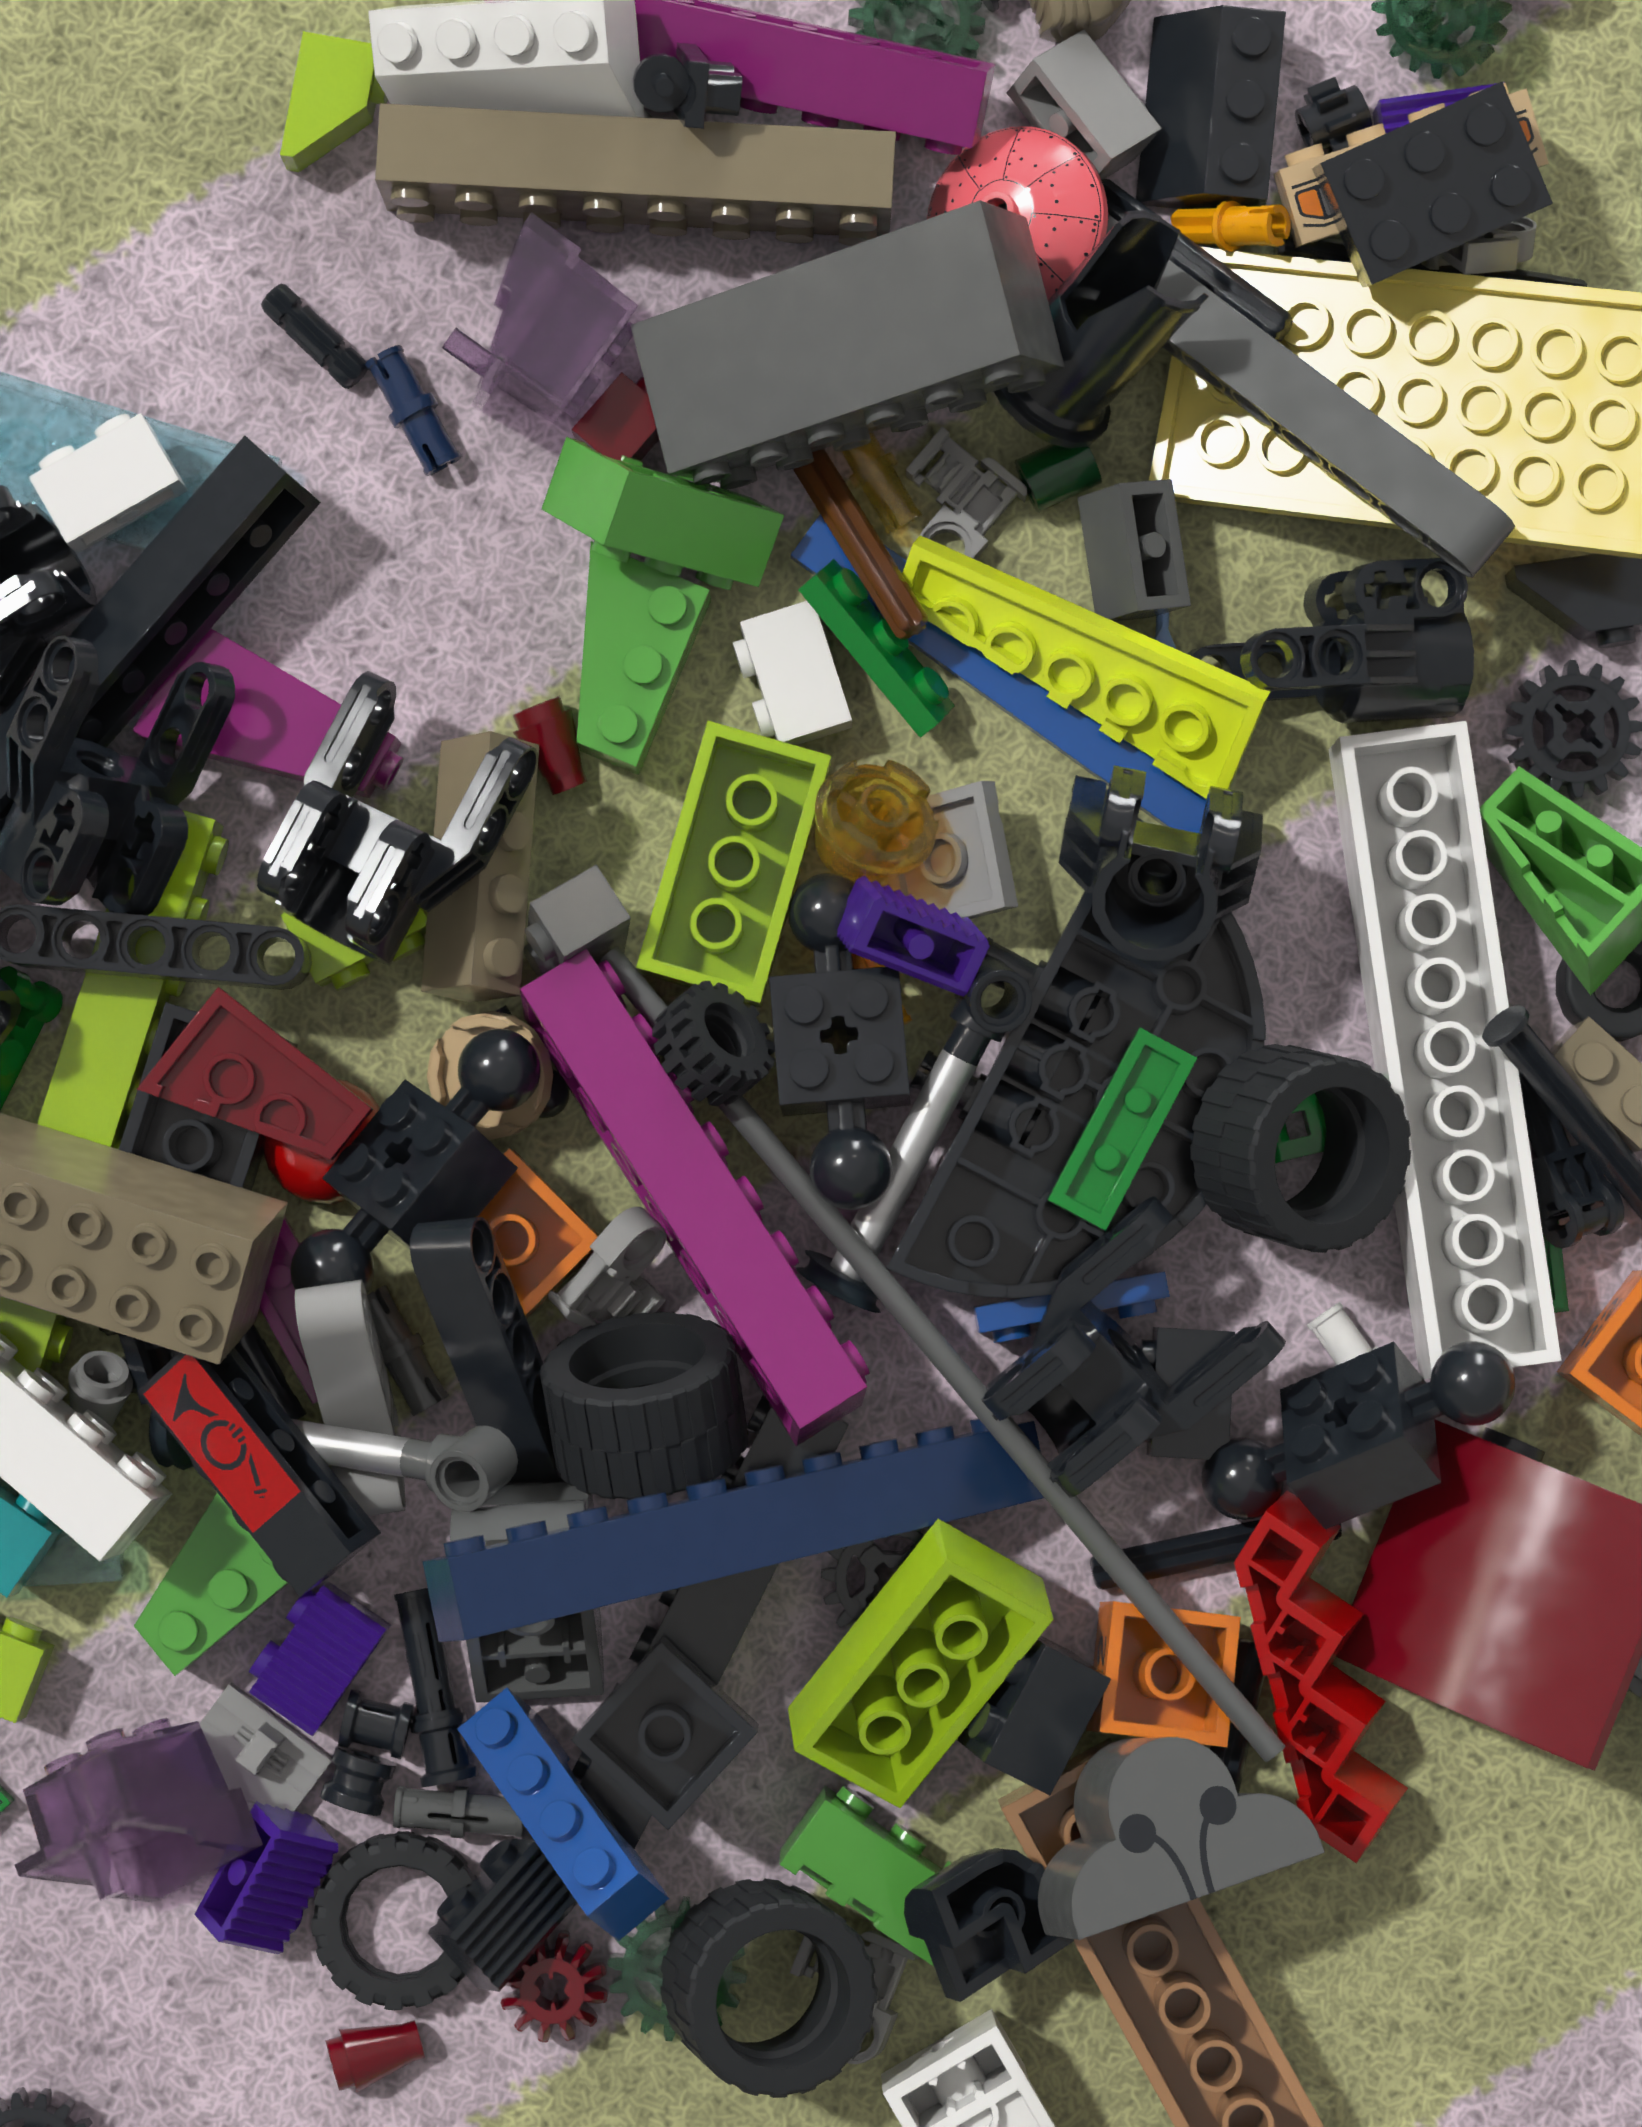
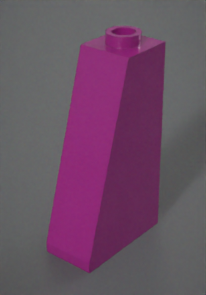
M211 628L153 694L132 729L133 732L147 741L177 675L195 662L221 665L229 669L234 677L235 699L208 758L304 782V775L341 704ZM208 679L205 680L202 688V706L208 696ZM387 733L355 795L370 798L376 786L385 791L396 777L404 758L396 754L401 746V742L393 734ZM181 734L176 743L175 750L177 751L182 750L183 741Z

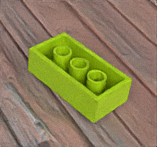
M707 720L636 969L640 974L689 988L694 984L698 985L702 981H711L713 986L719 982L728 986L729 994L732 995L737 991L745 997L743 1003L759 1008L762 1007L769 977L771 976L788 917L790 901L796 889L830 771L831 755Z
M938 1518L789 1705L788 1713L794 1751L894 1806L901 1808L1003 1683L1016 1662L1025 1656L1054 1620L1043 1578Z

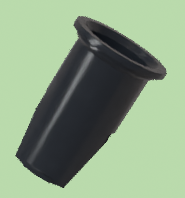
M1144 210L1127 211L1123 215L1124 217L1115 224L1048 300L1065 367L1045 374L1046 383L1040 387L1018 393H1009L1007 387L993 391L1001 406L1024 429L1045 442L1071 449L1088 447L1102 436L1108 428L1111 415L1109 404L1209 298L1207 294L1203 293L1196 300L1179 301L1156 291L1180 234L1179 229L1162 219L1159 215Z

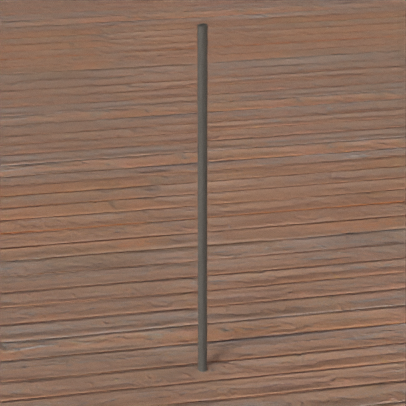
M616 946L606 953L598 963L604 960L609 962L626 991L624 995L653 1028L657 1024L655 1020L658 1015L668 1006L620 948ZM741 1096L727 1106L724 1103L718 1106L1265 1763L1278 1755L1285 1748L1284 1743L1077 1496L1070 1498L1056 1482L1053 1483L1049 1479L1051 1469L1047 1466L1049 1462L1010 1416L1001 1421H996L993 1418V1413L981 1400L988 1391L985 1385L838 1209L820 1197L808 1173L747 1100Z

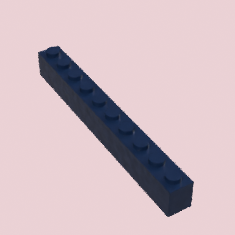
M976 1418L970 1420L972 1429L970 1433L955 1436L953 1425L914 1433L917 1445L899 1449L897 1438L858 1446L861 1458L842 1462L840 1452L802 1459L804 1472L785 1476L783 1465L762 1468L744 1473L745 1486L728 1490L725 1478L686 1486L688 1499L668 1503L666 1492L627 1500L629 1513L609 1518L606 1506L570 1513L566 1515L569 1527L548 1532L545 1520L506 1528L508 1541L486 1546L484 1535L443 1543L446 1556L422 1562L439 1642L464 1641L929 1527L938 1518L944 1522H949L1043 1499L1044 1497L982 1422ZM1035 1422L1016 1423L1041 1452Z

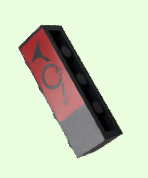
M235 1348L230 1351L220 1365L179 1352L138 1390V1393L151 1408L156 1421L168 1429L190 1457L192 1465L198 1474L209 1481L231 1509L236 1522L251 1534L272 1561L277 1574L288 1582L300 1597L332 1576L381 1534L380 1530Z

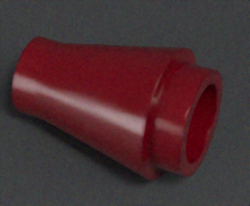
M560 696L513 714L518 730L513 732L516 738L539 745L538 770L547 782L552 795L587 782L577 745L572 708L565 710Z
M415 2020L403 2024L339 2029L341 2036L325 2040L339 2091L355 2087L357 2093L409 2063L425 2058Z

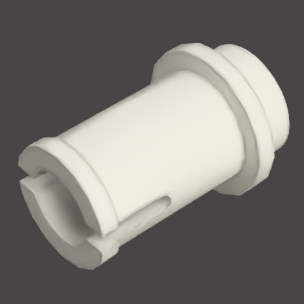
M1338 1302L1306 1325L1309 1330L1313 1331L1336 1365L1379 1348L1378 1346L1373 1349L1370 1347L1343 1309L1344 1306L1341 1302Z

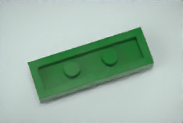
M833 559L798 589L920 738L938 725L955 707V704L949 698V690L944 680L933 669L922 666L908 649V639L901 640L895 636L885 618L880 615L867 599V589L853 571L842 568Z
M1138 1028L1047 1201L1106 1231L1193 1068L1197 1057L1142 1028Z

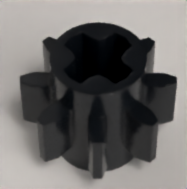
M1336 77L1308 87V94L1304 95L1307 105L1295 110L1296 123L1305 146L1310 147L1322 144L1323 150L1327 149L1328 154L1349 147L1346 135L1372 126L1369 108L1359 88L1353 85L1340 90Z

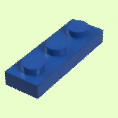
M1165 1271L1114 1280L1091 1301L1099 1310L1117 1307L1119 1319L1157 1312L1155 1300L1170 1297ZM1051 1295L1025 1297L973 1307L977 1332L992 1331L994 1343L1031 1336L1029 1324L1041 1322Z

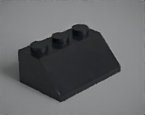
M1220 5L1154 17L1145 106L1162 129L1140 153L1136 199L1145 206L1172 209L1217 208L1222 201L1234 200L1241 206H1261L1266 204L1268 200L1286 11Z

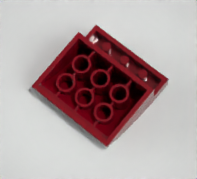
M1434 1419L1441 1483L1393 1502L1351 1605L1364 1615L1337 1658L1470 1719L1595 1771L1642 1656V1504Z

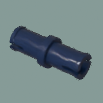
M395 345L378 353V360L376 357L370 358L365 363V366L371 371L392 410L388 418L393 427L402 428L424 468V474L430 476L448 467V462H451V464L456 463L462 456L456 450L435 411L439 403L434 394L431 392L425 393L403 353V347Z

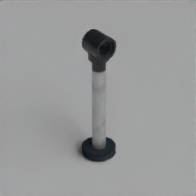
M985 956L968 993L964 997L954 993L956 1003L949 1016L957 1022L889 1150L892 1159V1177L889 1186L876 1202L859 1209L851 1223L853 1229L877 1257L991 1039L1001 1042L1005 1033L1020 1026L1030 1013L1033 1003L1032 991L1027 981L1000 959ZM1004 981L1005 990L1000 1001L992 1007H981V996L986 987L993 982ZM805 1250L806 1255L810 1258L809 1264L804 1268L796 1267L797 1271L804 1278L849 1304L870 1312L881 1313L880 1309L876 1306L877 1296L838 1250L834 1258L811 1250Z

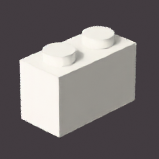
M141 413L131 419L128 414H121L106 421L95 430L96 439L74 450L73 446H65L55 450L39 462L41 470L29 476L30 481L65 542L77 554L188 491L151 425Z
M807 601L740 622L743 639L732 643L743 678L755 675L763 699L752 702V707L762 736H775V739L778 741L799 745L852 728V718L819 615Z

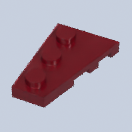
M220 987L214 991L137 1088V1090L331 1160L335 1159L374 1110Z

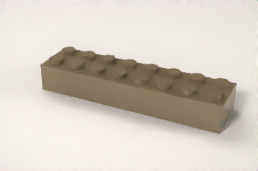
M380 103L375 181L387 211H397L396 217L407 222L434 221L435 213L460 215V222L474 226H493L498 223V217L523 218L524 226L542 230L558 229L561 227V220L586 222L588 230L600 233H618L624 231V224L649 225V232L652 234L669 237L684 236L687 234V227L711 228L713 229L712 235L714 237L726 240L750 238V231L776 232L775 238L777 240L797 244L812 242L814 234L839 235V243L853 246L890 233L896 132L704 121V129L684 127L680 120Z

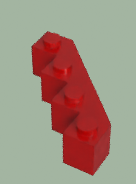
M1287 1490L1265 1511L1236 1558L1234 1565L1240 1588L1245 1587L1253 1616L1254 1622L1250 1627L1263 1676L1268 1675L1276 1706L1273 1716L1278 1736L1285 1745V1748L1282 1750L1285 1763L1291 1764L1299 1795L1295 1800L1296 1805L1313 1823L1320 1839L1357 1863L1378 1836L1408 1787L1355 1752L1358 1744L1386 1701L1332 1665L1364 1615L1310 1578L1341 1526L1335 1525L1324 1529L1302 1501Z

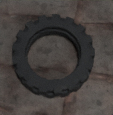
M397 1831L395 1834L386 1835L383 1833L370 1837L349 1849L334 1864L317 1892L311 1929L312 1936H315L318 1946L316 1949L318 1959L322 1966L326 1965L331 1972L332 1981L341 1990L346 1988L355 1994V1999L369 2006L372 2003L383 2005L386 2010H402L403 2007L415 2006L418 2008L432 2003L434 1999L451 1992L465 1977L461 1969L444 1951L436 1961L419 1971L396 1974L377 1969L359 1955L348 1934L346 1914L351 1895L362 1880L380 1869L404 1866L423 1871L441 1885L447 1897L462 1887L468 1888L471 1886L472 1881L477 1876L473 1875L467 1866L468 1862L457 1851L453 1852L450 1848L444 1846V1842L437 1838L415 1835V1832Z

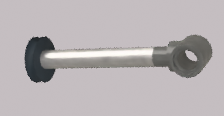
M151 1412L149 1419V1442L152 1455L157 1463L164 1467L174 1465L181 1470L193 1467L187 1453L168 1429L156 1421ZM292 1419L327 1465L424 1480L429 1490L433 1491L441 1502L457 1511L470 1512L481 1507L512 1479L517 1470L518 1458L512 1442L500 1430L490 1426H475L461 1436L442 1433L437 1435L431 1442Z

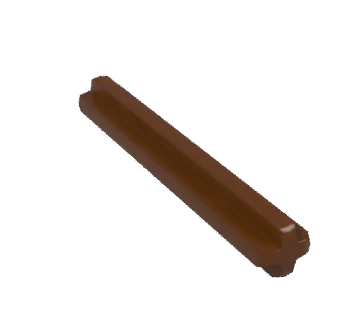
M825 449L812 452L814 461L808 465L795 468L793 471L895 636L901 640H906L913 635H918L926 628L925 623L928 621L927 613Z

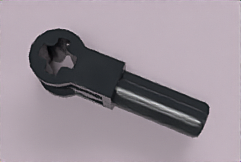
M1519 1072L1528 1137L1537 1156V1159L1532 1161L1544 1237L1553 1246L1562 1249L1576 1245L1584 1235L1593 1233L1605 1236L1615 1233L1621 1227L1624 1220V1205L1615 1186L1607 1181L1603 1172L1579 1144L1571 1147L1561 1121ZM1601 1201L1604 1203L1603 1207L1591 1209V1206L1596 1202ZM1570 1217V1221L1566 1224H1558V1220Z

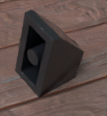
M1589 554L1514 565L1505 575L1506 586L1509 590L1577 640L1597 638L1598 648H1611L1636 642L1635 632L1642 631V559Z

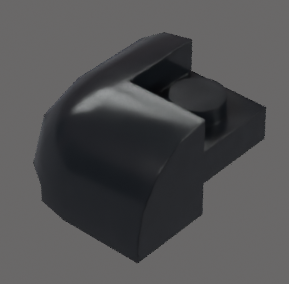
M987 1849L962 1856L914 1887L905 1897L904 1917L909 1935L925 1941L946 1998L962 2002L1009 1969L1026 1974L1074 1942V1939L1045 1935L1038 1909L1039 1886L1045 1871L1042 1864L1033 1862L1017 1850Z

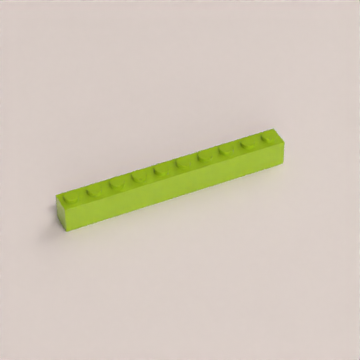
M183 810L187 817L188 839L158 905L148 916L206 921L210 902L208 899L201 897L209 873L218 876L223 867L228 851L229 839L221 837L224 826L218 821ZM133 874L131 876L129 883V900L131 898L134 887ZM157 930L148 931L137 940L135 951L140 963L144 965L152 964L162 957L166 947L162 933ZM98 933L92 955L99 949L101 942L100 933ZM85 973L37 1124L119 1149L165 1002L168 1003L170 995L179 997L186 982ZM0 1296V1333L17 1347L18 1352L13 1358L31 1372L40 1368L49 1374L53 1362L60 1364L63 1362L71 1343L73 1327L65 1325L67 1317Z

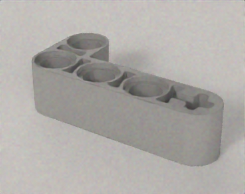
M355 1280L296 1289L295 1310L299 1335L324 1424L396 1436L395 1427L399 1426L397 1409L363 1281ZM331 1465V1470L368 1516L405 1511L404 1477Z

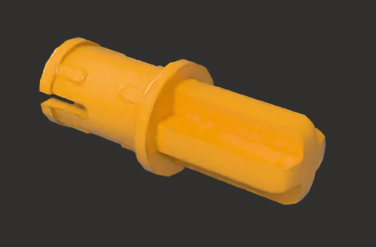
M1234 200L1222 201L1217 208L1178 209L1170 218L1172 225L1196 244H1216L1220 250L1225 252L1237 251L1244 245L1282 246L1284 244L1283 239H1288L1291 229L1289 213L1280 204L1241 206Z

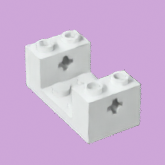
M993 2009L988 2010L881 2074L883 2095L902 2127H1056L1028 2079L1025 2064Z

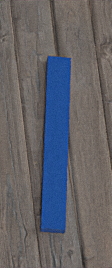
M820 514L791 553L790 558L813 575L835 559L842 568L850 569L858 576ZM884 545L902 573L907 560ZM868 592L867 599L883 617L882 613L880 612L879 608L877 607V605L875 604L874 600ZM929 621L925 623L926 628L921 633L908 638L910 645L1098 780L1107 783L1108 787L1114 765L1146 772L1144 796L1141 801L1140 810L1163 826L1199 833L1206 799L1152 765L1155 760L1154 758L1124 739L1119 744L1099 731L1102 725L1071 705L1067 709L1063 708L1046 697L1049 693L1048 690L1021 673L1010 674L985 658L978 649L966 646Z

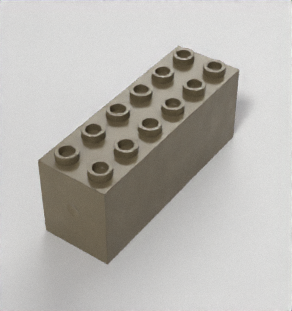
M0 1113V1296L220 1365L256 1321L288 1202Z

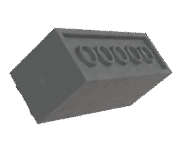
M981 200L630 325L668 474L693 478L695 485L717 482L720 484L721 489H734L754 483L758 480L756 471L776 465L778 471L791 470L808 465L814 461L812 452L833 446L836 452L862 447L871 442L869 433L889 426L891 432H903L921 427L929 422L928 413L949 407L951 413L978 408L987 403V393L1005 387L1008 388L1009 393L1024 392L1040 387L1046 383L1045 374L1065 367L1027 218Z

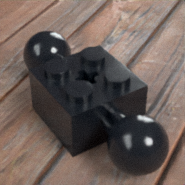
M823 873L807 879L796 889L790 901L788 912L793 934L804 947L814 953L815 973L769 977L779 1105L783 1117L827 1113L828 1134L817 1143L810 1159L809 1172L811 1182L816 1192L827 1203L841 1209L856 1210L876 1202L885 1193L892 1177L890 1153L883 1141L867 1130L866 1109L911 1106L899 971L889 967L854 969L853 955L851 952H848L849 949L837 937V929L842 920L848 897L855 881L841 874ZM838 1029H846L848 1035L858 1037V1040L848 1042L847 1053L835 1054L832 1044L823 1043L824 1040L832 1037L833 1031Z
M491 1029L473 1037L462 1050L458 1061V1079L461 1088L446 1106L440 1104L406 1079L382 1103L379 1111L354 1141L341 1152L337 1161L322 1178L354 1206L358 1212L343 1230H321L311 1234L300 1243L293 1255L290 1267L291 1280L295 1290L362 1280L367 1294L374 1279V1261L371 1252L386 1234H389L410 1250L411 1234L417 1223L476 1218L480 1215L518 1167L475 1127L489 1110L508 1111L517 1108L525 1103L535 1092L541 1074L540 1060L535 1048L525 1037L507 1029Z
M1394 1341L1370 1352L1358 1355L1351 1360L1280 1389L1284 1442L1270 1448L1253 1438L1238 1437L1230 1439V1442L1218 1448L1210 1459L1204 1462L1201 1483L1205 1497L1216 1511L1226 1517L1237 1520L1254 1519L1264 1515L1265 1511L1280 1498L1284 1480H1287V1485L1323 1528L1328 1529L1441 1483L1434 1419L1445 1415L1457 1423L1469 1426L1484 1425L1496 1420L1507 1410L1514 1397L1515 1375L1513 1368L1502 1352L1489 1344L1477 1341L1462 1342L1443 1352L1432 1369L1430 1382L1428 1383Z

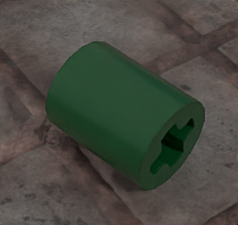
M1049 444L1015 460L1018 476L1021 482L1025 484L1031 504L1038 513L1102 483L1098 465L1089 446L1069 449Z

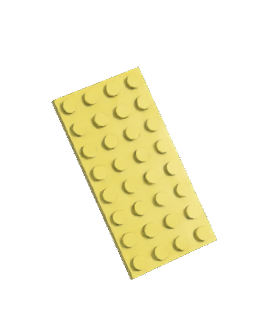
M1201 247L1290 313L1294 323L1288 334L1280 342L1282 345L1502 509L1515 524V529L1504 542L1642 559L1641 292L1417 269H1406L1373 285L1362 288L1352 263L1243 251L1225 252L1220 249ZM1172 355L1149 481L1172 479L1175 502L1403 530Z

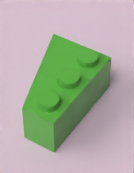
M566 437L541 509L594 540L592 546L594 552L621 562H628L631 553L645 556V565L673 576H680L683 567L697 570L695 578L726 590H731L734 581L759 587L784 518L782 513L751 497L727 489H721L712 484L695 485L693 478L676 477L642 467L643 462L622 455L621 461L607 457L588 447L584 442Z
M591 541L577 745L583 753L639 775L711 603L710 589L678 576L655 570L645 565L644 562L631 557L628 562L605 557L592 550L594 542Z
M1519 766L1480 807L1486 855L1591 996L1642 941V847Z
M216 1493L134 1624V1627L172 1674L176 1676L191 1666L289 1583L277 1574L270 1558L251 1534L236 1522L231 1509L221 1496Z
M825 1785L780 1848V1865L794 1875L801 1870L826 1888L825 1894L843 1907L847 1903L872 1921L876 1929L934 1966L925 1941L909 1935L904 1917L905 1897L914 1887L953 1862L948 1860L944 1867L940 1868L921 1854L927 1845L911 1831L898 1823H895L891 1830L888 1831L869 1817L874 1806L862 1796L845 1785L841 1787L838 1793H835Z

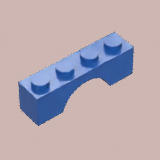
M508 1687L457 1728L588 1918L616 1940L620 1941L670 1899L638 1853L611 1825L582 1788L567 1763L570 1757L543 1719Z

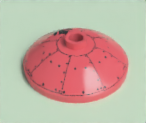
M1028 126L1000 129L982 136L972 149L965 147L962 153L957 155L942 173L928 207L927 219L981 200L997 207L1000 204L1006 203L1008 211L1026 217L1048 300L1106 236L1108 226V206L1105 189L1090 159L1077 146L1064 137L1046 129Z

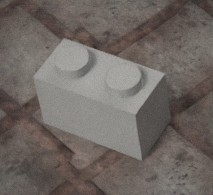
M1084 29L1035 57L1006 92L1032 127L1054 132L1077 146L1095 166L1101 180L1134 161L1162 129L1149 113L1146 106L1138 99L1112 66L1107 56L1098 48Z

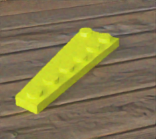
M920 535L912 544L902 575L927 613L930 623L966 646L978 649L985 658L1010 674H1023L1048 690L1049 693L1046 697L1065 709L1071 705L1102 725L1099 731L1119 744L1124 739L1155 759L1152 765L1207 799L1210 786L1230 789L1271 691L1259 689L1247 680Z

